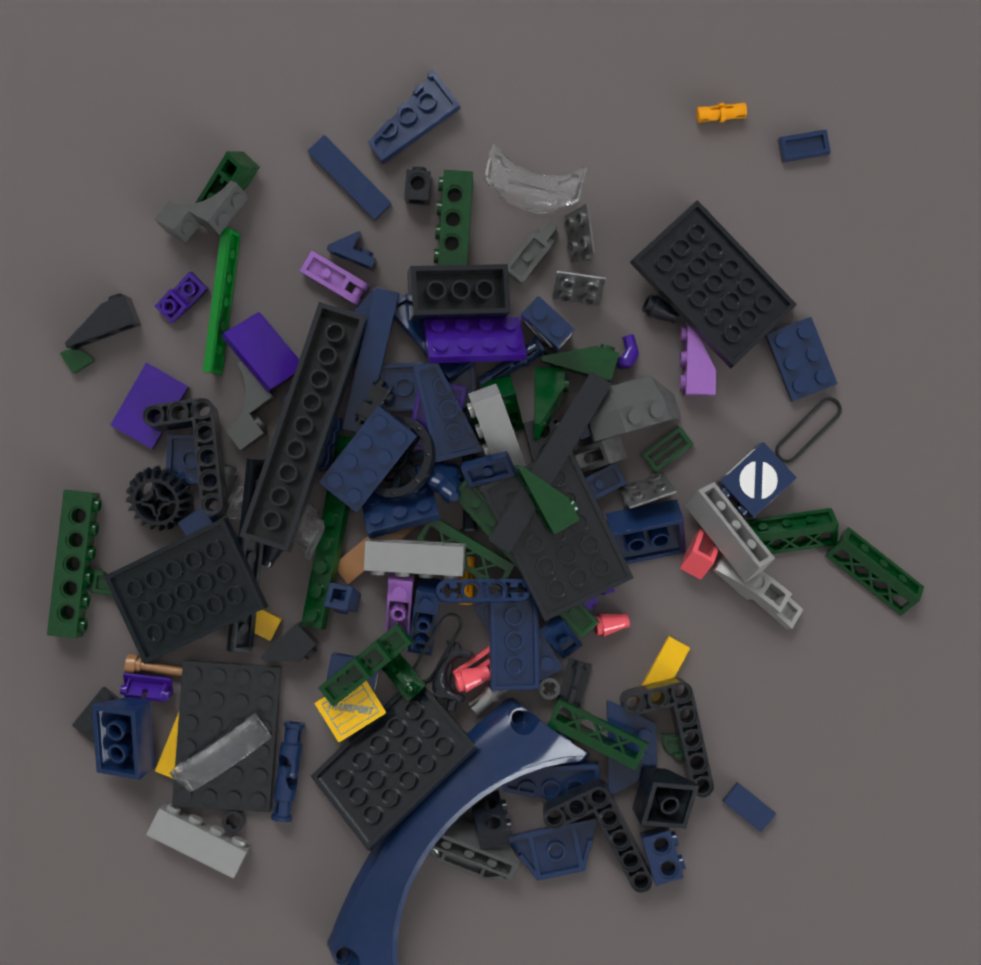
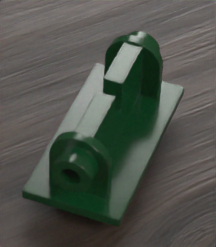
M401 653L381 668L407 702L426 686Z

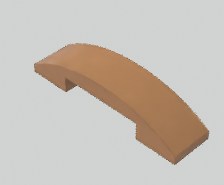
M418 526L374 538L402 540ZM368 536L339 561L337 572L347 584L351 583L365 571V541L369 538Z

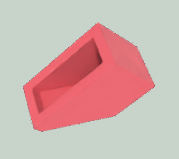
M699 526L680 566L681 570L700 580L714 564L719 550L701 526Z

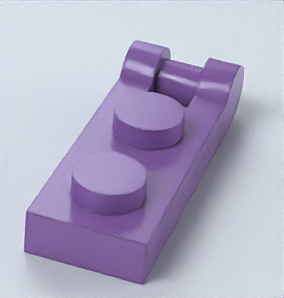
M314 251L310 252L300 269L302 274L357 307L362 301L360 299L364 291L367 292L370 287L363 280ZM350 283L356 286L352 294L346 291Z

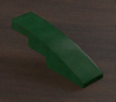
M398 622L320 685L318 689L334 707L412 644L413 640Z

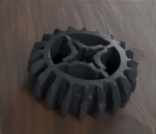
M155 466L153 470L147 467L143 472H138L135 478L130 481V487L126 491L130 496L126 498L125 502L132 504L128 511H135L136 514L133 519H142L141 526L149 523L150 530L156 526L159 531H163L166 527L170 530L175 525H179L178 522L189 515L188 511L192 508V504L189 501L193 495L186 493L190 490V486L182 484L185 478H177L178 471L170 474L169 467H165L163 470H161L160 466ZM152 482L150 491L147 494H143L145 484ZM176 503L174 512L167 514L168 506Z

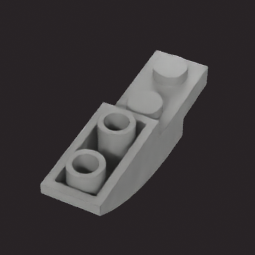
M723 554L713 569L717 575L746 600H754L786 629L794 627L804 610L790 598L792 595L790 591L763 571L747 582H744Z

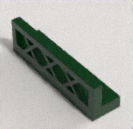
M832 508L745 520L771 554L833 546L837 543L839 523ZM831 532L829 538H818L822 533ZM799 536L807 537L805 540L801 542L794 541ZM774 540H783L779 545H771Z
M441 519L426 523L417 538V541H427L424 539V536L431 526L440 532L442 540L440 542L456 541L466 544V548L470 549L471 552L465 553V570L480 579H491L489 578L487 568L494 566L505 570L501 579H507L515 566L510 560ZM443 534L450 537L451 539L444 540ZM476 553L481 556L483 566L472 568L468 565L466 556ZM485 559L493 564L486 565ZM484 569L486 575L482 574L478 570ZM495 584L492 585L493 587L497 588L498 590L501 589V587L498 586V585H495Z
M850 527L842 532L839 541L826 552L825 556L900 616L920 601L924 586ZM839 549H843L849 554L850 559H841L835 553ZM855 566H864L868 569L869 574H860L856 571ZM874 581H883L887 584L888 589H879L874 585ZM893 596H902L907 602L900 606L893 600Z
M561 698L558 700L547 724L551 728L634 770L639 766L649 743ZM561 707L570 710L574 720L559 713ZM590 720L593 722L596 731L580 724V721ZM606 731L615 733L618 742L602 735V733ZM633 742L641 746L639 752H636L624 746V744Z

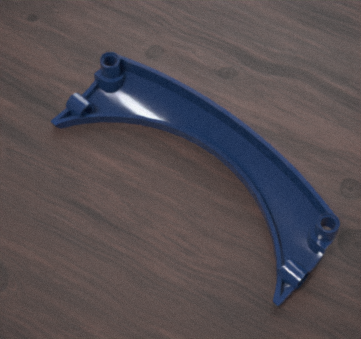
M508 698L504 700L501 705L467 733L478 748L368 855L347 894L327 941V946L334 962L338 965H398L399 925L407 895L422 863L446 830L466 810L503 784L544 767L562 763L584 762L590 753L575 744L567 735L554 730L541 721L516 699Z

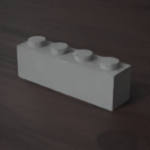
M493 384L469 393L471 403H468L467 407L472 418L477 416L479 423L475 425L479 439L484 437L487 444L482 445L486 456L508 451L514 466H526L497 385Z
M715 482L699 489L685 505L744 582L760 574L775 560V557Z
M368 538L365 541L364 570L370 571L372 575H385V572H395V576L408 577L410 573L419 574L420 578H434V575H444V579H458V576H463L465 570L466 544Z
M164 803L159 808L146 835L234 879L251 847L246 844L247 841L242 837H232L226 834L225 830L220 826H210L204 823L203 819L195 814L188 815L182 812L180 807L172 806V803Z

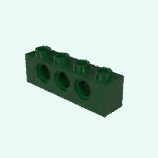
M444 170L443 177H439L438 192H442V201H437V216H441V224L436 225L435 239L439 240V249H434L435 264L468 265L473 171ZM457 192L462 197L458 202H451L448 199L449 195ZM451 216H456L460 219V222L457 226H450L447 224V219ZM449 240H455L459 246L451 251L445 247V244Z

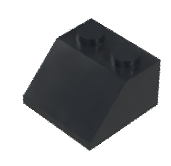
M644 767L632 810L641 825L686 829L699 786L697 783L668 769Z

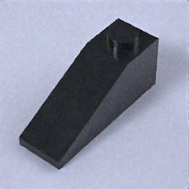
M121 293L108 297L109 301L102 303L65 342L66 347L78 349L140 326L141 323L132 299Z

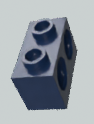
M658 827L639 833L655 885L658 886L684 878L682 870L686 869L682 855H677L675 846L679 845L675 831L670 832L668 827ZM665 838L666 844L663 847L658 848L654 846L657 839ZM667 861L672 862L673 867L670 870L664 871L661 869L663 863Z

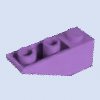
M686 322L684 327L680 329V341L684 342V351H680V366H684L683 375H680L679 389L683 390V396H713L716 394V369L699 335Z
M390 572L385 633L399 622L410 636L415 583L414 573H410L408 577L395 576V572Z

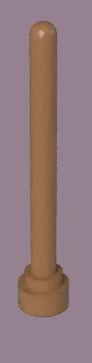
M128 654L124 673L135 674L136 672L147 671L182 677L183 667L153 662L144 664L139 655Z

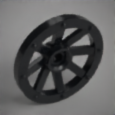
M405 416L394 417L406 427L415 430L414 433L418 436L383 479L385 480L395 472L391 489L379 485L374 491L378 495L392 499L404 498L417 492L429 479L435 464V444L429 431L418 421ZM421 438L424 451L412 454ZM423 460L421 469L417 473L412 464L413 462ZM404 471H406L412 481L401 487Z

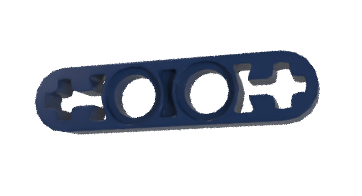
M447 579L441 581L435 588V596L438 601L446 604L520 603L529 598L531 594L524 579ZM495 584L501 587L502 595L495 598L489 594V587ZM506 584H509L508 589H516L518 585H521V589H525L526 592L521 597H518L517 592H510L508 594L509 598H506ZM445 585L448 586L449 590H457V585H461L459 591L461 598H457L458 593H451L448 598H445V594L440 593V590H443ZM467 585H474L477 588L478 594L476 597L469 598L466 596L464 589Z

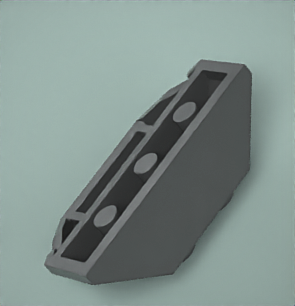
M646 376L611 386L589 421L588 426L593 442L678 419L681 418L675 395L653 377Z
M458 818L446 830L429 852L438 862L481 879L497 880L504 878L505 880H511L519 865V859L509 845L480 850L475 824L462 818Z

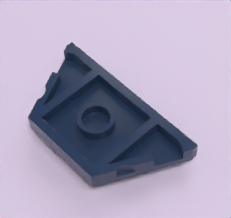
M607 700V722L649 742L636 770L607 756L608 787L613 795L640 781L644 767L657 768L656 723L640 715H630L622 706ZM607 731V737L618 742L615 733ZM633 742L624 744V746L636 752H639L641 746Z
M597 817L576 820L559 829L542 827L509 834V843L537 881L582 872L586 869L588 854L593 842L592 838L598 822Z

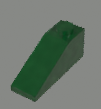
M227 151L195 203L214 196L230 181L237 183L244 191L260 167L244 151Z
M601 344V347L594 346L544 355L540 363L556 368H564L566 371L587 377L592 371L608 382H611L619 353L614 352V347Z
M535 367L534 439L541 437L562 405L564 392H569V378H565L564 368Z
M520 465L513 467L548 532L556 534L580 520L576 513L579 509L572 498L569 499L525 467Z

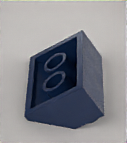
M677 499L606 513L607 524L627 564L686 553L684 518Z
M126 697L94 703L91 706L97 773L140 780L155 767L151 700Z

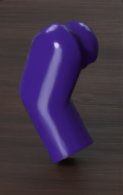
M634 334L622 337L626 351L622 357H618L616 364L619 369L631 368L639 356Z

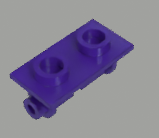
M123 673L124 685H121L120 695H124L125 698L134 697L142 699L143 693L147 692L146 700L164 702L165 700L169 701L170 696L174 694L171 678L147 676L138 673Z

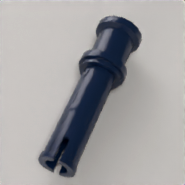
M536 336L533 337V341L525 346L526 353L528 354L525 361H503L477 378L481 386L487 381L508 376L522 366L524 368L528 367L530 362L539 356L547 355Z

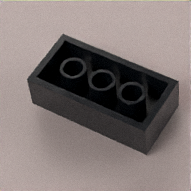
M508 264L410 266L407 272L410 320L507 317L511 313Z

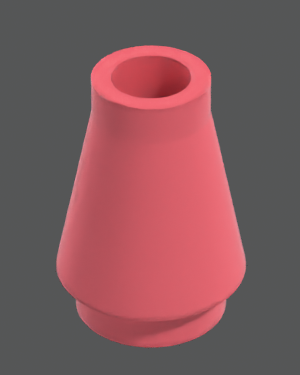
M598 613V616H594L599 621L593 628L596 636L601 635L605 637L630 627L627 613Z
M487 666L458 669V672L453 673L459 692L465 691L466 693L490 680V672Z

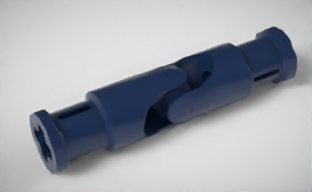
M284 721L285 735L284 741L281 742L273 796L275 807L274 813L271 814V820L278 822L292 821V801H295L297 778L303 746L301 744L302 729L305 728V723L298 721Z

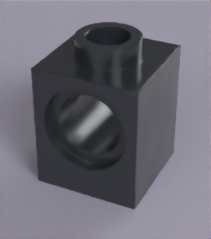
M412 167V170L406 169L404 193L406 204H430L431 171H427L424 167ZM417 180L425 183L421 190L413 189L412 184Z

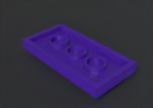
M519 317L424 319L423 329L429 363L525 361L527 353Z

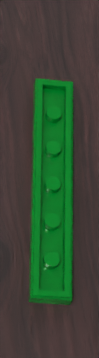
M225 228L220 235L202 371L214 375H222L226 342L221 336L229 328L241 237L239 232L231 228Z

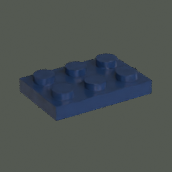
M812 317L765 335L791 402L838 384Z
M424 484L412 495L398 499L387 498L373 492L362 506L369 539L440 520L434 491L427 484Z

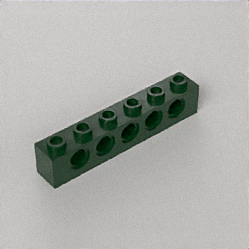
M77 490L63 491L47 635L79 638L87 631L88 619L85 616L86 609L89 608L91 602L88 590L89 585L92 584L93 571L91 570V564L96 557L94 538L97 537L99 532V523L96 521L97 513L101 511L102 500L99 498L100 493ZM81 509L86 514L83 522H80L77 518L78 511ZM78 533L83 537V543L80 546L76 545L74 541ZM75 557L80 561L78 570L72 567V560ZM71 582L77 585V592L75 594H72L69 590ZM68 606L74 609L73 618L68 617L66 614Z

